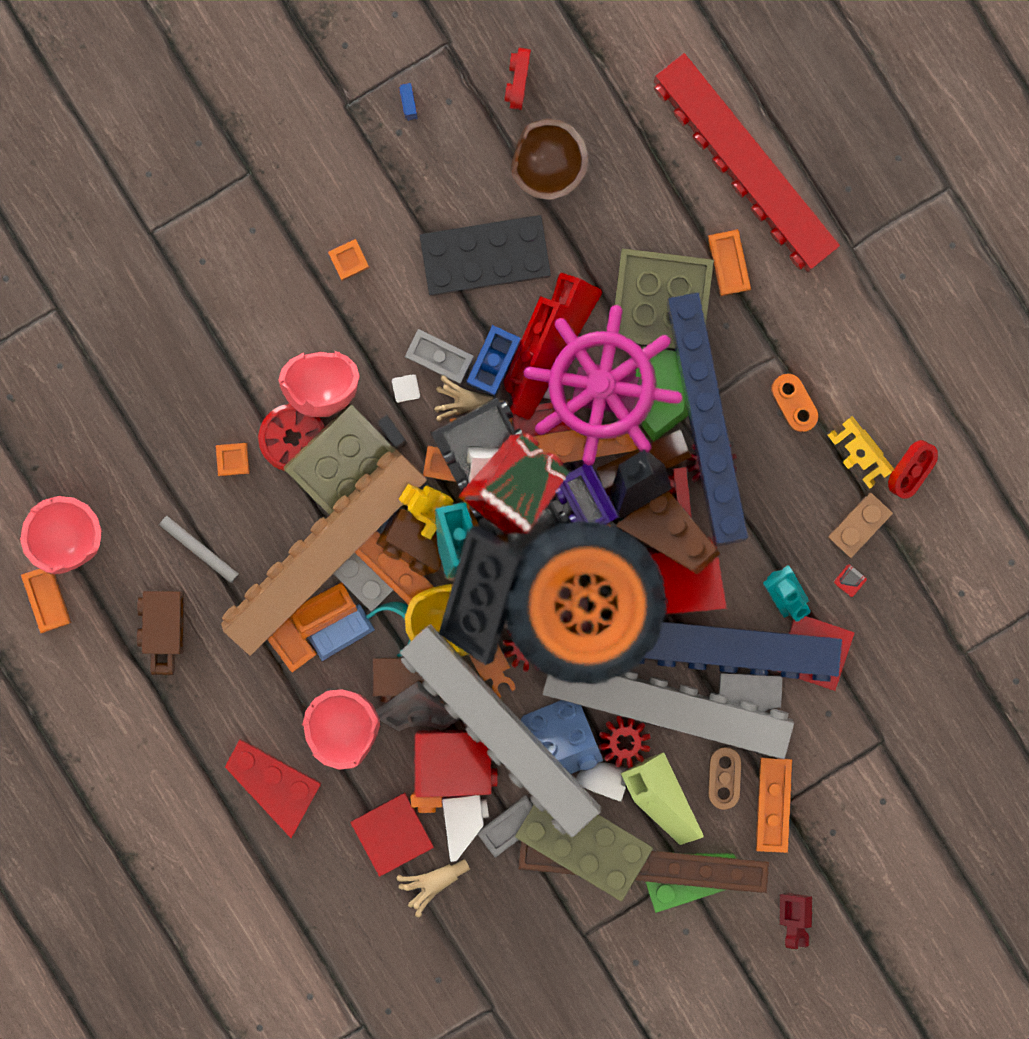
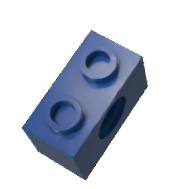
M492 325L468 377L467 385L495 397L521 342V338Z

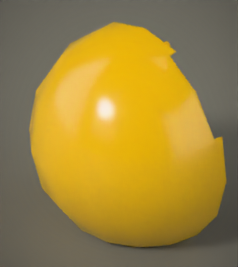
M453 584L427 589L417 594L410 601L405 614V628L410 641L416 638L430 624L439 632ZM444 638L461 657L468 654Z

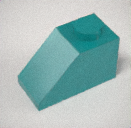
M466 502L436 508L435 510L438 552L447 579L455 577L468 530L473 527Z

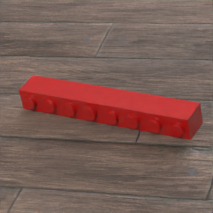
M685 53L655 76L654 83L656 86L653 88L657 95L664 102L670 101L675 108L673 114L683 126L688 124L695 132L692 137L698 146L703 150L707 148L714 156L712 162L722 174L728 173L733 180L731 183L733 189L741 198L746 196L753 204L750 207L753 214L761 222L766 220L772 228L770 231L771 236L780 246L783 244L787 246L792 253L789 257L799 270L804 268L808 273L840 246Z

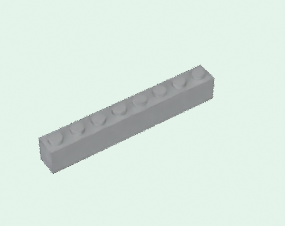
M431 624L400 652L404 657L401 661L405 667L412 673L417 671L425 679L423 685L433 696L440 695L446 702L444 707L447 712L455 719L460 717L468 725L466 728L467 733L476 742L482 740L489 748L487 753L490 758L499 766L503 763L511 772L508 774L510 779L519 788L524 786L532 794L530 800L540 811L543 812L546 809L554 818L551 822L563 835L567 832L573 837L600 813L601 806Z
M629 671L625 675L621 674L609 679L608 682L592 685L588 683L571 684L554 679L550 675L547 676L543 691L545 696L785 759L794 726L793 719L788 718L789 713L778 709H771L770 713L758 710L759 705L747 701H740V705L728 702L729 697L712 692L709 697L697 694V688L682 684L679 689L667 686V680L652 676L649 681L637 678L638 673L634 671Z

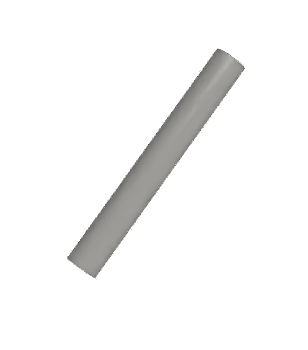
M168 516L159 524V526L230 583L239 575Z

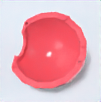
M303 352L286 363L281 369L278 380L285 398L298 412L308 417H330L341 412L356 396L359 372L357 365L348 356L340 352H317L306 355Z
M57 496L42 500L30 509V513L23 522L20 541L23 553L34 566L49 574H62L78 568L97 554L102 531L98 517L87 504L76 498Z
M340 689L326 691L316 697L305 711L302 726H304L306 742L317 760L335 769H348L358 766L367 756L379 732L380 718L373 704L361 694Z

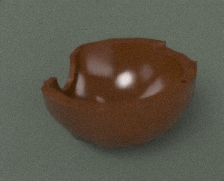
M545 118L529 123L522 131L511 165L513 179L524 192L535 198L552 200L566 196L579 186L587 172L588 155L584 140L574 127L562 120Z

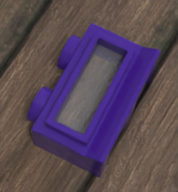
M583 465L570 472L555 493L561 505L567 503L572 513L568 516L570 523L586 521L607 525L618 519L617 512L592 465Z

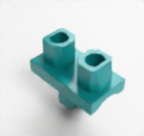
M788 565L783 570L773 571L766 581L763 582L764 587L783 618L791 615L795 622H798L811 612L806 604L809 599Z

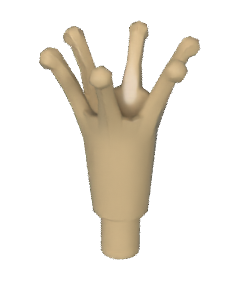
M442 376L441 380L446 385L443 388L439 386L436 390L453 397L455 402L453 404L436 406L434 408L435 412L453 410L437 416L436 419L441 422L444 418L467 413L492 400L493 397L468 391L452 383L446 376ZM499 400L500 403L506 401L508 404L507 400Z
M463 859L452 866L448 864L427 874L411 877L399 875L397 876V881H415L409 884L401 883L399 885L401 890L409 891L421 888L422 891L408 903L410 908L418 909L415 916L419 918L426 905L436 894L458 880L457 877L469 871L470 868L466 860Z

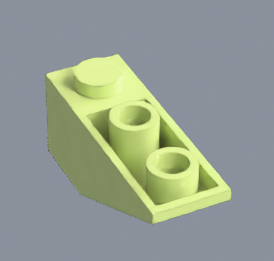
M664 752L644 759L643 762H639L621 773L633 801L679 845L704 837Z

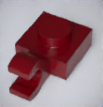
M792 893L780 894L779 925L787 926L786 948L798 949V947L807 948L809 946V935L805 929L812 928V896Z

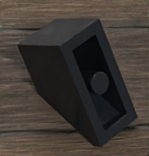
M644 449L619 464L611 489V496L620 519L672 489L664 463Z

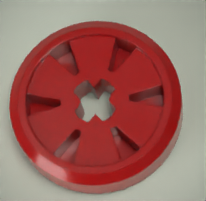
M291 404L279 406L264 418L260 426L258 435L260 450L271 465L285 471L283 467L321 432L325 425L320 417H308L301 414ZM292 430L294 433L300 432L301 438L297 439L299 444L295 447L292 443H285L284 438L288 437L286 432Z

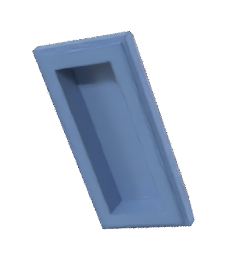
M360 603L356 605V612L308 637L321 661L375 630L370 620L366 618L367 615Z

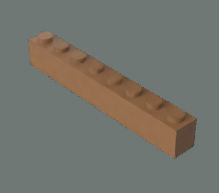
M398 449L393 453L390 451L385 453L377 462L378 467L370 475L368 473L363 475L355 484L356 489L348 497L346 495L341 497L334 504V511L326 519L324 517L319 519L310 530L312 533L304 541L298 540L288 552L290 555L282 563L276 562L267 571L266 575L268 577L260 585L256 583L250 587L244 595L246 599L238 607L234 605L229 608L223 615L222 619L224 621L221 623L223 632L249 656L403 505L399 498L408 484L420 488L427 481L424 475Z

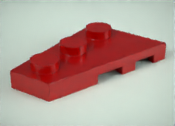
M242 739L238 741L225 765V768L284 832L292 838L322 783Z

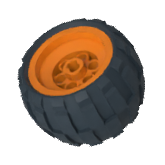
M580 521L561 524L547 530L521 551L525 555V559L516 574L518 578L513 591H509L505 606L506 609H509L506 624L513 642L525 659L535 668L560 681L571 684L588 683L592 685L608 682L609 679L621 674H627L639 665V662L650 650L652 651L660 637V630L666 617L667 599L664 591V580L658 565L652 559L647 549L634 537L616 527L599 522ZM582 574H588L591 577V583L587 587H581L578 584V578ZM604 584L611 586V594L608 597H601L599 595V588ZM566 586L571 589L572 594L570 598L563 600L559 598L558 592L560 588ZM583 596H588L590 601H594V607L588 612H584L582 607L577 606L579 599ZM608 607L612 609L608 620L600 618V611L603 608ZM563 610H570L572 612L573 618L570 622L564 623L560 620V613ZM585 620H590L593 623V629L588 632H582L580 629L581 623Z

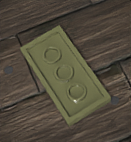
M533 805L515 838L622 902L654 848L599 814L575 836L571 837L567 832L563 835L551 822L554 819L546 809L542 812Z

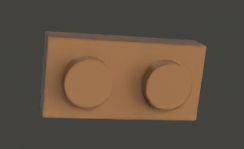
M869 492L827 538L847 557L852 558L893 513Z

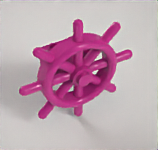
M619 305L611 307L606 331L592 332L578 338L565 319H557L555 321V328L567 346L557 356L551 370L527 367L524 370V376L527 379L549 382L550 398L555 412L536 425L535 431L539 435H544L563 421L572 430L587 436L583 463L588 466L595 462L599 439L617 438L628 433L640 451L645 449V451L649 452L651 444L638 426L649 414L654 401L679 404L682 401L680 392L657 388L656 374L650 360L670 345V338L662 335L642 349L631 339L620 335L619 328L623 310ZM603 346L600 365L595 364L586 350ZM617 347L627 352L631 358L612 371ZM577 358L582 367H578L577 374L567 373L570 365ZM637 368L640 370L641 378L636 377V371L634 370ZM564 385L575 387L573 398L569 402L566 401ZM582 407L592 409L589 423L582 421L574 413ZM604 411L614 413L619 421L609 425H602Z

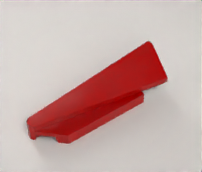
M560 272L552 300L540 296L504 379L505 390L512 397L513 403L510 410L513 414L530 420L549 388V382L527 379L524 376V370L527 367L551 370L557 356L567 346L555 328V321L559 318L565 319L578 337L602 295L601 289L580 278Z

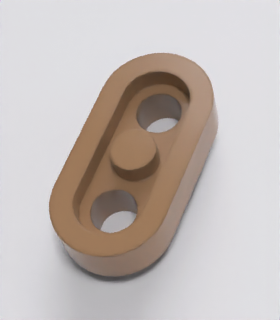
M720 747L711 754L709 760L708 797L715 807L726 810L734 807L740 797L741 758L734 749ZM724 756L730 758V765L726 768L719 765V760ZM725 787L729 790V795L723 799L719 798L718 790Z

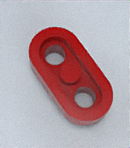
M519 47L518 53H511L509 71L515 73L513 84L507 83L504 99L505 102H510V109L522 110L531 49Z
M923 440L914 442L889 477L888 488L890 492L903 499L912 497L936 465L938 460L937 448Z

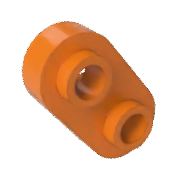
M783 374L776 378L772 384L771 393L789 427L797 432L811 430L818 421V412L801 380L793 374ZM788 383L793 386V393L791 395H786L783 392L782 387L784 384ZM799 411L807 412L808 419L806 422L799 421L797 417Z

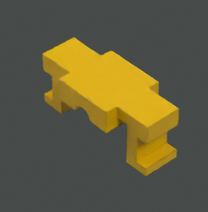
M851 416L842 424L845 427L842 432L837 434L833 430L828 434V437L836 445L850 433L855 435L852 441L845 445L850 455L843 463L848 469L858 463L865 470L876 462L878 466L862 479L870 489L876 483L873 478L880 473L885 478L892 473L894 468L884 457V453L866 430H863L854 417ZM858 449L865 451L864 457L857 455Z
M408 484L399 498L403 504L409 507L408 510L417 520L426 524L421 534L428 539H431L436 531V508L450 506L454 502L450 496L427 485L421 490Z

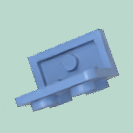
M560 700L528 713L521 718L524 725L570 774L580 770L592 769L597 763L603 761L581 705Z

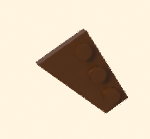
M669 491L632 512L616 525L621 531L637 538L642 543L663 553L668 558L696 574L721 554Z

